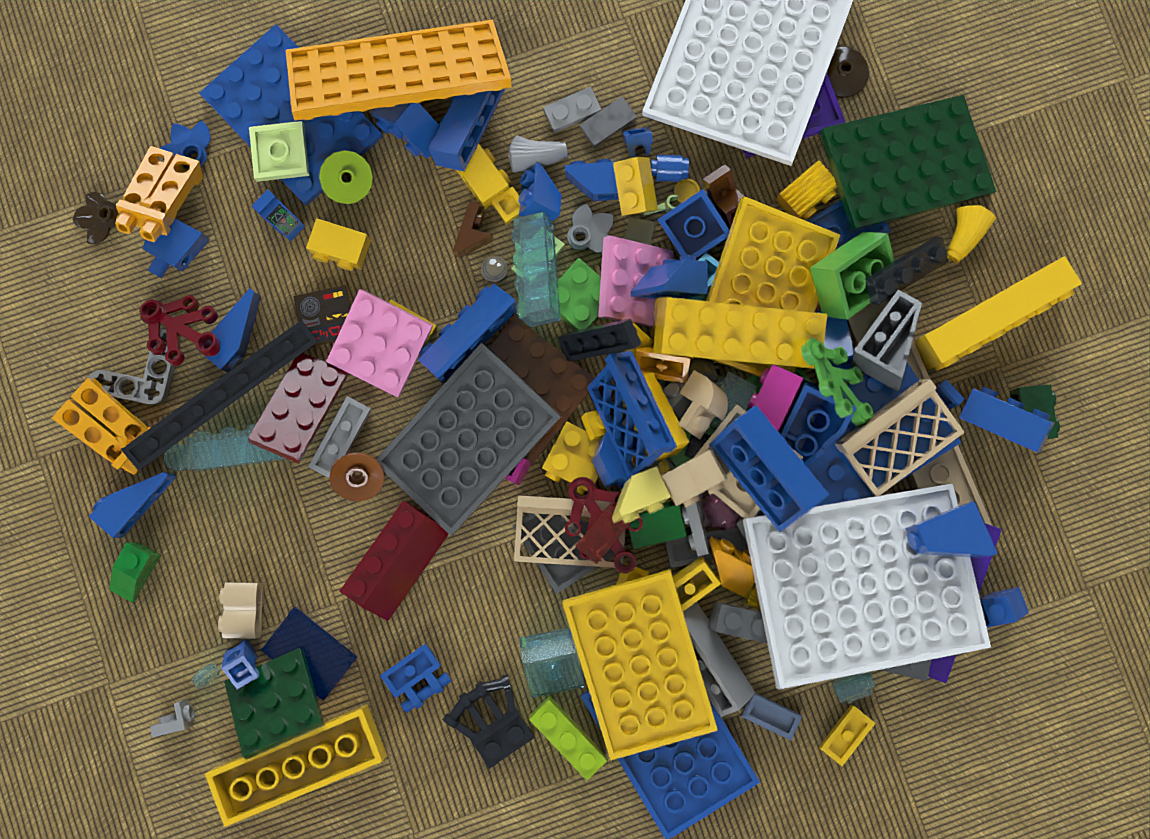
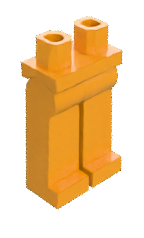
M150 146L123 199H119L116 204L119 215L115 224L118 231L130 234L134 227L137 226L141 228L139 231L141 237L151 242H155L160 234L168 236L171 230L169 226L174 222L179 208L195 184L199 185L203 179L200 162L178 154L174 157L172 152ZM157 156L164 158V162L159 161ZM182 164L188 165L190 167L189 170L183 169Z
M87 378L72 394L71 397L73 399H68L54 414L52 419L110 461L111 465L117 470L123 468L125 471L137 475L141 470L138 471L121 449L151 427H147L128 411L95 378Z

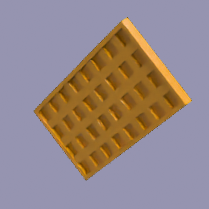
M493 20L286 50L291 108L294 121L301 119L310 120L314 117L327 115L337 116L354 111L363 112L380 107H394L399 104L420 103L432 99H447L458 95H473L484 91H500L504 88L512 87L511 76Z

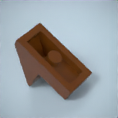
M473 201L468 203L453 249L456 257L461 258L493 242L492 235L475 230L476 228L480 229L484 218V213H481L479 203Z

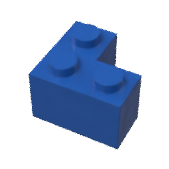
M419 103L399 104L394 107H380L373 110L372 115L378 120L376 125L386 134L390 132L397 139L402 138L407 143L404 147L415 157L421 155L429 159L431 156L429 151L430 141L435 137L440 126Z

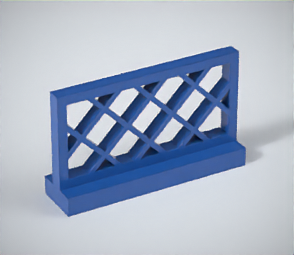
M627 351L610 353L605 359L607 365L590 383L587 389L628 479H630L633 475L644 472L663 453L671 452L677 445L633 352ZM600 385L604 386L603 398L598 390ZM612 389L616 390L615 403L611 402ZM611 408L614 409V421L610 416ZM622 412L627 414L626 426L622 425ZM621 431L625 432V444L621 440ZM633 436L638 438L637 450L633 449ZM645 447H646V449H647L649 455H648V454H645ZM632 455L636 456L635 469L632 464Z

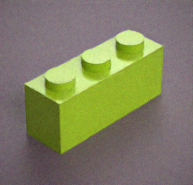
M548 696L530 714L529 720L587 781L607 762L606 754L551 696Z

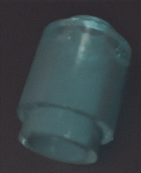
M869 672L839 677L837 681L832 683L840 704L844 702L849 704L872 695L871 689L875 688L874 681Z

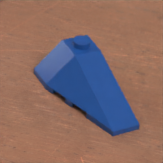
M804 380L779 434L784 437L792 449L803 457L802 461L808 468L845 432L853 414L844 418L839 417L835 410L833 395L827 398L824 397L818 385ZM852 405L854 414L856 407Z

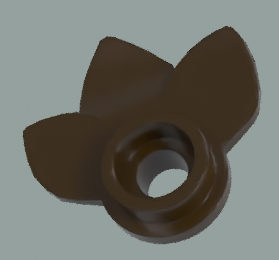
M99 192L86 194V206L77 209L73 216V222L76 226L87 229V243L91 245L98 244L108 237L110 228L116 226L115 222L119 215L116 204L107 201L106 197Z

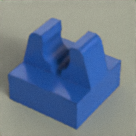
M648 127L622 131L623 141L631 157H636L635 148L637 145L644 147L645 155L650 154L653 138L652 132Z

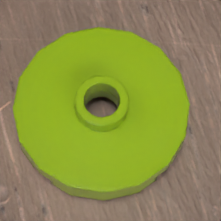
M346 150L334 152L325 158L320 167L319 181L321 188L329 198L338 203L351 204L360 201L367 195L372 185L373 176L369 164L362 156L355 152ZM344 172H348L351 175V180L347 183L341 179Z

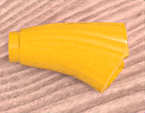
M981 205L964 206L956 209L957 226L947 249V257L952 262L959 263L960 260L964 259L996 220L995 215Z

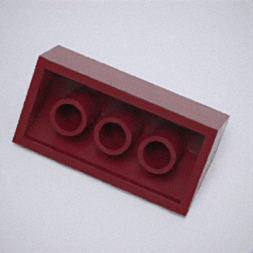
M402 501L339 592L360 607L389 621L449 534L435 520L409 502Z

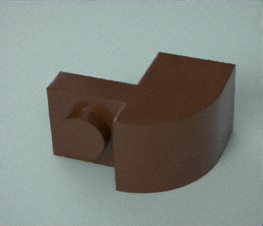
M724 164L703 178L706 187L704 191L730 229L740 199L744 195L736 189L731 169Z

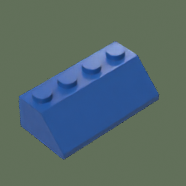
M495 284L490 288L484 287L476 296L478 300L471 307L469 305L465 306L457 315L459 319L453 325H446L439 333L440 338L434 344L429 343L421 350V357L418 360L443 385L481 343L485 344L518 311L516 300Z
M756 405L734 420L709 444L779 532L805 515L829 495L822 484L805 466L802 459L797 456L784 437L779 434L766 415Z

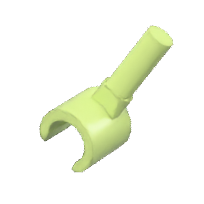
M670 195L664 203L657 205V211L644 213V216L659 211H666L668 213L675 208L669 202L677 200L678 195Z

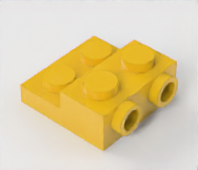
M566 421L542 467L543 470L547 471L545 476L557 483L561 479L571 483L578 477H587L595 484L599 475L592 459L600 439L590 441L587 431ZM581 485L577 488V491L583 495L585 491L588 492V489Z

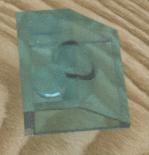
M570 628L519 638L522 663L531 697L585 687L579 656Z

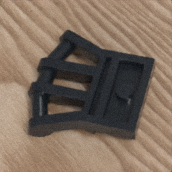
M509 674L502 675L501 679L488 682L480 681L475 684L476 688L472 691L459 695L460 699L449 714L446 713L442 719L450 727L455 728L471 740L489 769L535 738L534 733L515 706ZM504 689L508 712L503 714L490 692ZM481 697L484 698L497 718L489 725L473 703ZM466 708L481 729L477 733L459 721Z

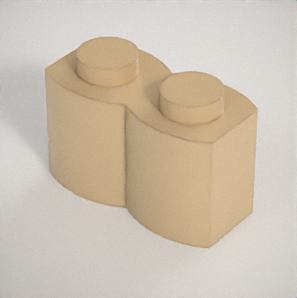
M712 449L661 476L675 505L678 506L683 503L685 508L699 501L698 495L707 490L711 495L724 488L722 482L728 479Z
M225 583L219 595L220 604H223L224 609L223 615L218 620V630L222 632V638L255 639L261 637L263 583Z

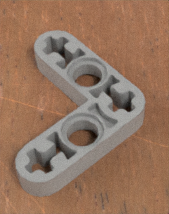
M166 329L160 330L161 339H167ZM149 352L143 378L106 370H96L89 378H95L97 381L104 378L107 381L114 382V388L102 385V387L115 398L159 406L167 400L175 366H172L165 359V356L154 355L152 352ZM164 360L167 364V369L163 374L157 375L154 371V365L157 361ZM152 377L163 380V384L151 381ZM126 381H132L135 385V389L130 395H125L122 392V386ZM156 387L160 394L159 397L154 396L153 398L149 395V391L154 390Z

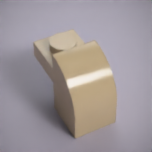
M693 371L679 393L690 401L691 405L678 425L696 438L701 439L715 417L723 421L728 409V399L720 387L706 376Z

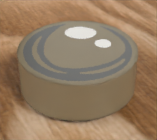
M490 256L483 261L481 272L486 281L496 284L506 278L508 268L506 262L501 257Z

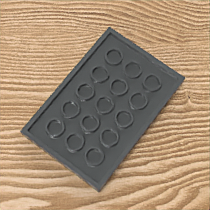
M481 343L376 460L382 466L383 471L452 536L562 416L484 343Z

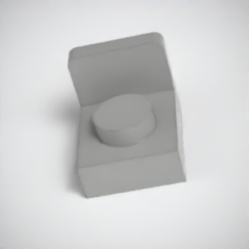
M188 699L174 703L176 714L159 717V723L150 726L152 737L185 730L193 726L195 712L193 706L189 705Z

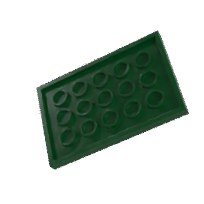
M964 94L825 127L820 131L851 231L990 196L997 192Z

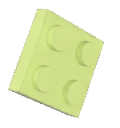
M302 121L249 127L253 174L256 182L309 176L305 127Z

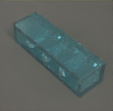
M543 211L513 219L514 229L511 235L516 253L513 255V262L517 269L515 288L519 297V303L516 305L518 317L530 327L561 321L553 221Z
M256 424L248 425L247 430L237 431V427L220 429L221 433L210 434V431L194 432V437L185 438L187 466L190 471L197 472L288 459L249 443L248 437Z

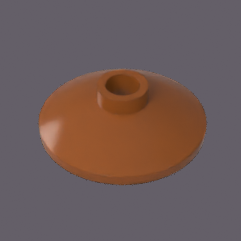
M349 453L334 462L330 470L329 480L331 487L340 497L350 501H364L374 497L381 490L384 483V471L380 463L372 456L364 453ZM353 471H360L362 473L355 475Z

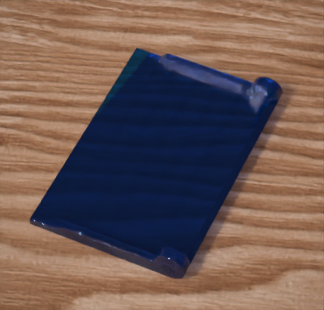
M297 607L292 608L288 616L261 649L263 653L273 660L301 648L305 653L316 695L323 701L358 658Z

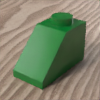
M126 542L112 567L109 590L134 603L161 554L139 542Z

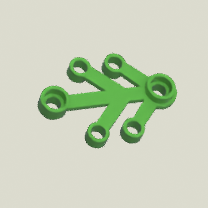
M815 338L807 340L806 344L801 348L802 356L807 364L815 366L819 380V389L822 395L826 398L833 395L835 410L839 417L844 418L853 414L852 405H854L856 410L851 418L853 424L860 426L868 423L870 418H873L872 407L867 402H859L844 382L847 381L851 385L862 382L863 375L861 370L856 366L845 370L833 367L828 360L833 361L836 365L848 360L847 352L842 346L831 350L827 349L821 341Z

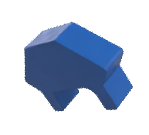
M606 432L598 443L592 462L605 488L617 486L623 489L625 482L629 479ZM621 432L623 444H625V432ZM633 436V449L637 450L638 438Z

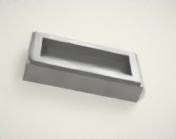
M621 96L581 123L579 128L593 148H596L636 121L637 116L623 96Z

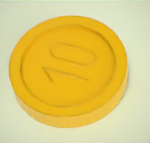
M682 179L674 188V194L678 195L676 201L680 204L700 191L699 185L692 179Z

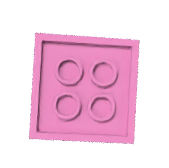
M614 236L604 237L598 317L614 321L631 318L635 325L653 328L654 302L656 299L631 297V290L651 267L662 265L663 260L673 259V251Z
M360 289L326 362L399 397L434 325Z

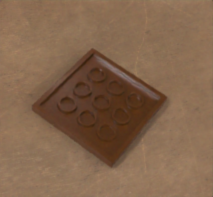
M514 316L489 349L562 416L525 456L533 465L588 395L587 387L595 378L574 361L568 362L565 354Z

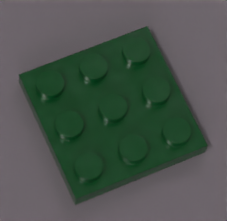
M301 648L257 666L259 677L239 689L235 688L230 679L224 681L243 758L248 760L325 725L305 653Z

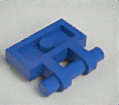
M427 643L380 675L395 698L405 692L409 699L404 701L401 706L406 713L414 708L418 709L423 706L426 699L435 693L438 695L445 690L444 687L452 682L447 672L438 678L433 673L441 664ZM425 678L429 684L417 692L413 685Z

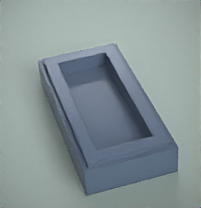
M758 693L745 704L740 715L791 741L802 718L801 714Z

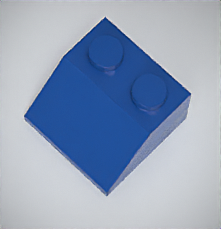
M692 255L680 256V260H663L662 265L651 267L631 290V297L686 299L707 295V261L696 260V256Z

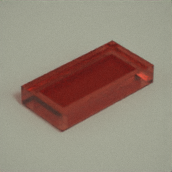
M611 503L575 546L596 564L631 523L625 524L623 520L614 523L612 516L616 507Z

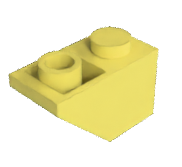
M657 466L633 475L625 482L612 516L614 523L623 520L626 524L640 517L639 513L648 510V513L651 514L664 508L663 503L671 496Z

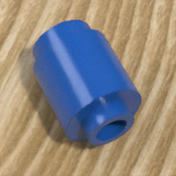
M657 155L656 160H651L652 176H655L656 181L681 182V179H688L689 158H682V155Z

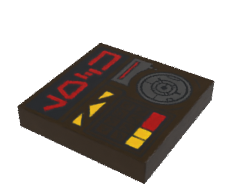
M346 285L293 296L298 322L302 320L318 341L311 347L334 343L351 309Z

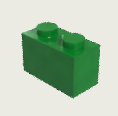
M669 501L663 503L664 508L649 514L646 511L639 513L643 520L641 530L632 532L628 529L632 549L687 537L680 506H672V502ZM636 519L629 522L631 527L637 528L640 522Z

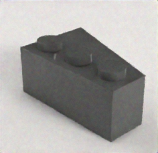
M897 290L854 349L851 365L858 367L862 372L899 392L922 302Z

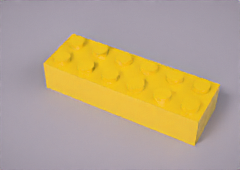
M1066 256L915 340V345L926 370L935 368L936 371H939L944 367H948L960 360L959 358L978 350L984 344L1006 334L1007 331L1020 326L1035 315L1041 314L1056 303L1076 294L1073 289L1081 285L1082 282Z
M662 297L658 299L653 353L815 368L814 365L810 366L806 363L802 356L801 348L811 338H815L824 344L827 314Z
M368 704L325 721L324 726L248 760L241 756L216 766L205 773L224 827L382 762L387 757V753Z

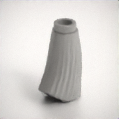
M517 135L508 148V159L513 173L530 170L536 162L544 167L561 161L563 158H568L565 142L532 141Z

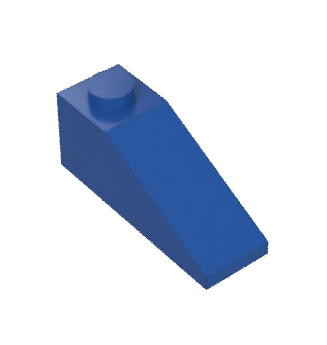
M251 288L211 332L220 340L221 349L217 355L206 357L227 373L243 362L242 357L247 351L261 296Z
M163 472L106 497H102L93 506L94 511L90 514L89 518L112 538H123L177 476L173 473Z

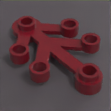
M187 295L181 300L167 304L154 299L145 301L141 305L139 313L141 320L148 325L149 340L147 342V349L154 355H160L165 351L166 343L160 338L161 323L166 326L167 333L165 359L172 366H179L185 360V355L179 350V335L195 343L196 348L204 356L217 355L221 349V343L213 333L205 332L200 334L186 325L200 321L212 324L218 319V313L212 306H205L198 310L200 304L192 295ZM183 309L187 312V314L177 317L168 315Z
M587 477L574 479L568 489L569 496L574 501L570 520L565 525L566 533L572 537L580 534L582 530L580 519L584 505L591 515L585 541L579 550L580 556L585 560L594 558L596 554L595 542L598 530H600L615 554V568L625 574L632 572L636 567V556L633 552L624 549L609 523L627 527L630 531L637 532L643 526L642 518H638L640 525L637 528L631 527L629 523L625 524L623 520L614 523L612 520L614 512L600 509L595 500L610 502L616 507L615 497L620 495L622 491L614 493L597 489L594 482ZM583 485L587 487L588 492L585 495H580L577 488ZM569 524H577L578 531L571 532L568 528ZM586 546L591 547L593 553L589 556L583 553V548ZM628 556L631 562L628 565H623L620 562L621 557Z

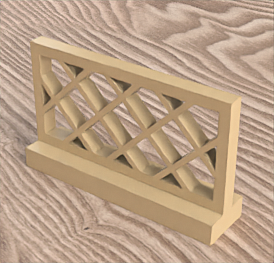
M920 379L874 413L873 418H870L868 423L855 427L834 443L838 450L844 453L874 497L880 496L964 433L961 426L935 391L936 386L931 379ZM928 398H931L936 405L934 416L921 414L922 404ZM916 408V412L911 413V411ZM905 415L915 416L912 432L899 430L901 418ZM920 417L933 419L931 435L918 433ZM939 420L947 421L954 430L945 438L937 436ZM894 424V429H888ZM884 431L893 432L890 449L877 447L878 437ZM898 433L912 435L909 452L896 450ZM917 436L930 438L929 450L924 454L915 453ZM872 441V446L866 445ZM862 447L871 449L869 465L859 464L853 454ZM876 450L890 452L887 468L874 466ZM895 453L908 454L907 466L902 470L893 469ZM862 467L868 468L867 473L864 471ZM873 469L887 471L885 482L878 488L872 482ZM892 472H897V474L891 477Z
M518 496L514 561L615 568L614 562H606L599 554L608 545L607 542L595 554L601 561L579 560L572 553V550L583 540L585 541L586 535L583 536L580 532L579 536L581 539L569 549L559 538L565 532V528L556 534L546 523L554 515H562L568 522L567 516H571L574 504L572 499ZM596 501L600 509L610 512L615 511L616 507L613 503ZM584 505L581 516L590 518L591 515ZM523 513H534L541 521L530 533L522 525ZM539 514L550 515L544 520ZM574 523L569 524L568 528L571 526L576 532L578 531ZM542 525H545L554 537L542 547L532 534ZM620 526L616 536L619 535V540L624 547L625 527ZM523 529L527 535L521 540V534ZM530 537L540 550L532 557L520 556L521 544ZM555 539L567 550L559 559L551 558L544 550ZM543 552L547 558L536 556ZM568 554H570L574 559H563V558H564L565 556H567ZM624 556L621 557V559H620V562H621L622 564H623V558H624Z

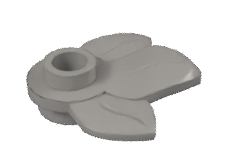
M584 204L576 209L572 216L573 226L567 234L568 243L576 250L588 248L595 253H603V238L609 236L608 233L613 224V215L608 213L592 215L590 207ZM577 234H583L585 240L579 242L575 237Z

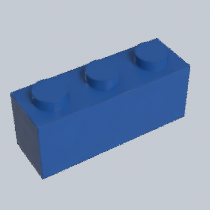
M984 386L981 391L973 388L959 418L1030 450L1041 453L1055 425L1054 422L1049 421L1051 415L1034 409L1033 413L1022 409L1023 403L1009 397L1006 402L996 398L998 392Z

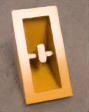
M654 346L637 348L635 359L643 374L653 372L656 379L679 383L687 382L691 357L653 353Z

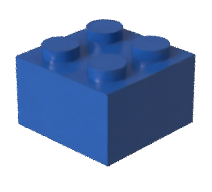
M703 189L658 219L681 256H696V260L702 257L705 252L708 253L725 242L730 231Z

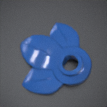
M203 121L198 122L192 130L174 123L171 128L172 143L166 144L160 149L172 152L174 157L178 154L191 158L192 154L198 153V157L195 160H198L202 167L207 160L205 149L211 141L210 131Z

